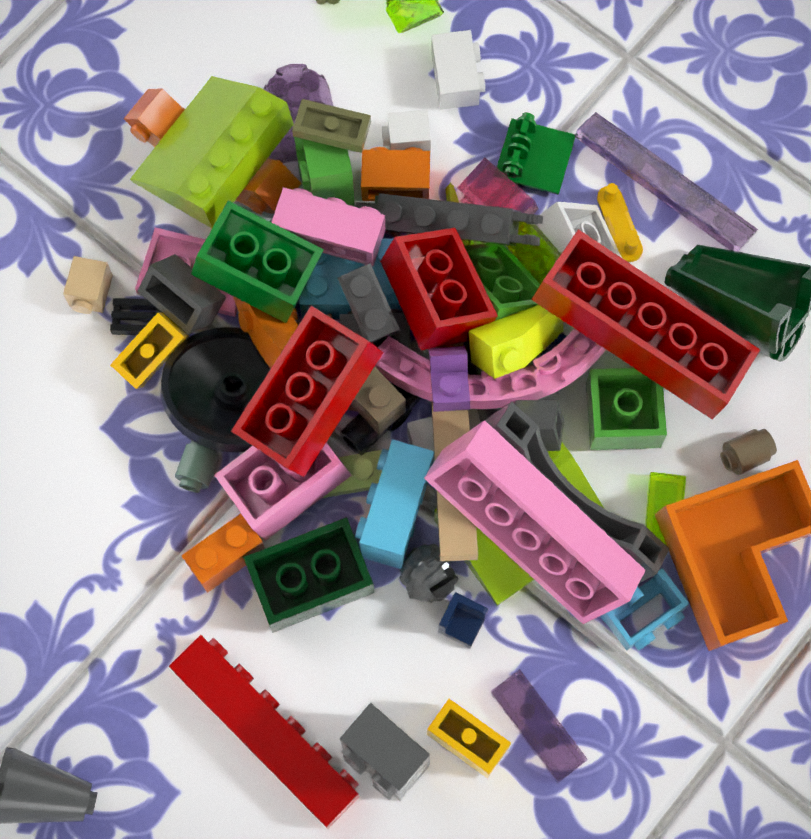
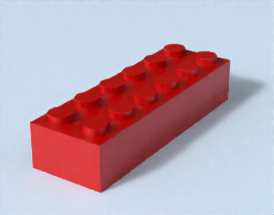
M579 229L531 299L712 420L729 403L760 352L759 348Z

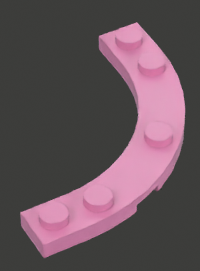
M573 329L561 343L548 353L533 360L532 365L496 379L484 371H481V375L468 374L470 409L503 408L510 402L515 404L516 400H539L553 394L583 375L606 349L576 329ZM388 336L378 347L384 353L375 367L394 385L413 395L433 402L429 359L417 354Z

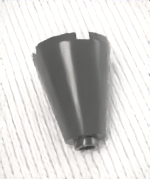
M6 747L0 767V824L83 821L85 814L93 815L98 792L91 791L92 783L21 750Z

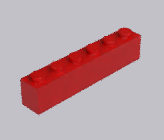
M200 635L169 665V668L291 793L329 829L360 797L359 793L355 790L359 783L344 768L338 773L328 763L333 757L318 742L311 746L302 737L306 730L294 717L290 715L285 720L276 711L280 706L278 701L265 689L259 693L250 684L254 680L253 676L240 663L233 667L224 658L228 651L214 637L208 642Z

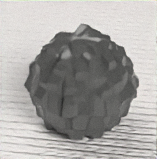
M434 543L430 545L423 544L418 548H413L400 569L401 575L399 577L402 584L406 586L410 599L426 600L430 603L447 598L455 590L454 585L459 580L448 562L440 561V549Z

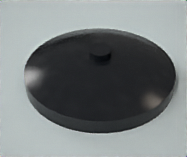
M220 327L199 332L184 340L169 355L164 365L160 391L163 408L172 424L195 443L223 452H245L252 445L231 432L271 368L260 355L249 333L244 332L241 328Z

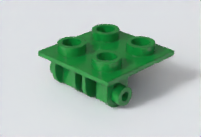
M528 112L522 113V116L517 119L511 118L494 178L559 195L576 135L537 125L534 120L535 116Z

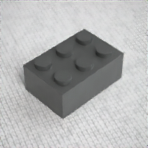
M371 702L339 738L343 748L341 753L343 754L344 761L359 775L364 771L368 772L372 776V786L388 800L394 795L401 801L430 765V754Z

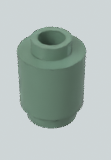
M192 440L190 444H186L175 473V478L180 481L179 486L195 493H199L200 489H208L220 457L217 454L218 450L204 447Z

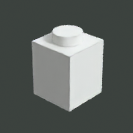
M428 109L387 113L388 126H382L383 146H390V150H404L409 147H416L423 151H430L431 155Z

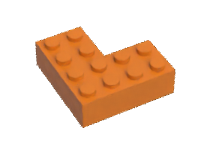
M798 460L666 505L654 514L708 651L788 622L761 554L811 536V490Z

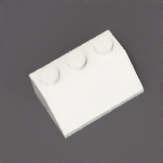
M556 202L540 214L543 216L542 224H528L532 234L540 238V245L537 248L540 249L545 260L547 272L551 270L578 229L621 257L597 205Z

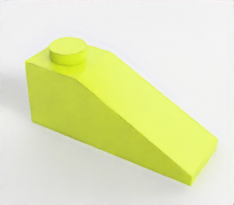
M536 305L469 330L471 362L494 379L522 369L550 345L561 332H564V321L540 305Z

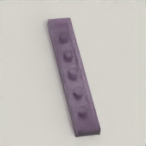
M597 112L577 129L575 138L727 249L740 252L756 234L758 229Z

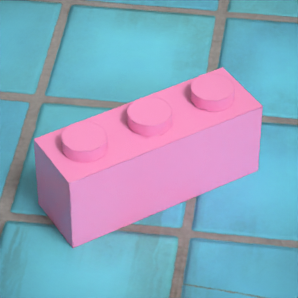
M283 187L271 221L273 224L324 249L323 253L365 265L371 263V266H374L386 230L385 215L380 214L378 210L367 206L361 208L353 207L335 197L324 199L313 196L311 192L302 188L291 190Z

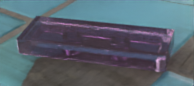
M520 669L490 691L492 697L557 783L588 761L587 757Z

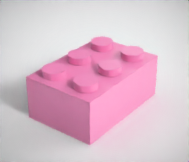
M326 442L304 477L285 468L254 446H251L214 476L250 527L266 541L352 475Z

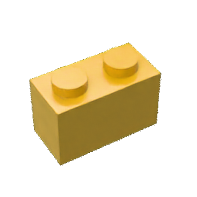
M159 312L110 366L135 389H139L152 378L167 361L169 355L189 335L164 313Z
M450 698L427 728V735L487 779L511 745L510 741Z

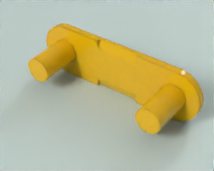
M610 183L599 190L597 202L621 257L627 262H635L642 256L643 246L621 191L616 184Z

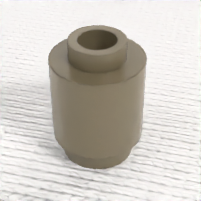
M752 429L723 443V451L720 453V458L728 471L741 475L770 461L771 456L776 454L777 448L773 437L766 429L759 431Z

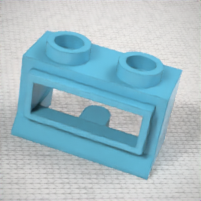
M661 568L651 580L639 588L637 586L630 602L601 615L600 618L608 625L626 651L633 646L639 651L656 639L653 632L662 625L669 630L685 618L682 611L686 609L689 602L664 569ZM661 594L671 608L630 637L620 622Z

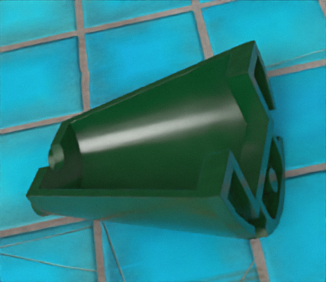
M697 244L688 254H684L675 266H670L665 276L664 283L666 286L671 287L724 326L759 348L765 355L778 362H783L790 356L806 328L805 321L811 310V265Z

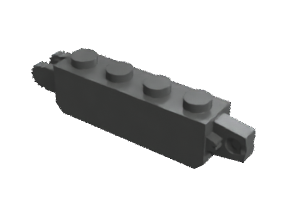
M380 193L379 196H375V203L356 202L355 204L357 208L367 206L385 215L386 231L417 234L456 228L461 240L516 246V243L540 245V238L528 234L518 235L519 222H526V224L531 225L542 224L543 216L521 213V211L511 208Z

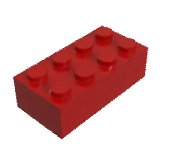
M311 306L231 432L285 468L304 477L384 352L370 341Z

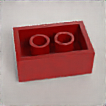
M456 228L394 237L380 262L421 350L469 341V330L495 321L498 315Z

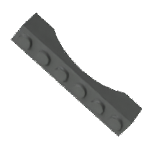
M510 402L485 420L645 569L640 582L658 573L669 548L644 524L625 519L607 511L577 490L561 474L549 457L541 438L539 426L519 407Z

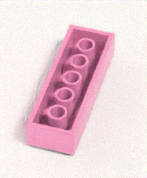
M485 420L441 451L424 479L582 624L630 602L645 569Z

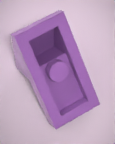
M465 346L429 349L433 412L470 410L467 351Z

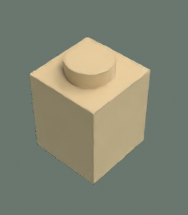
M73 256L63 295L68 305L74 311L83 314H91L92 311L103 313L113 277L108 263Z

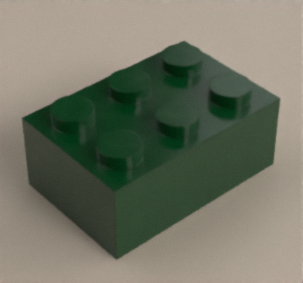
M347 517L243 557L272 633L375 593L373 581Z

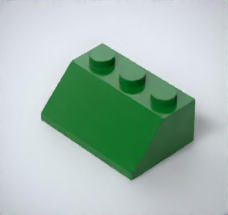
M228 200L196 256L191 275L287 323L324 249Z

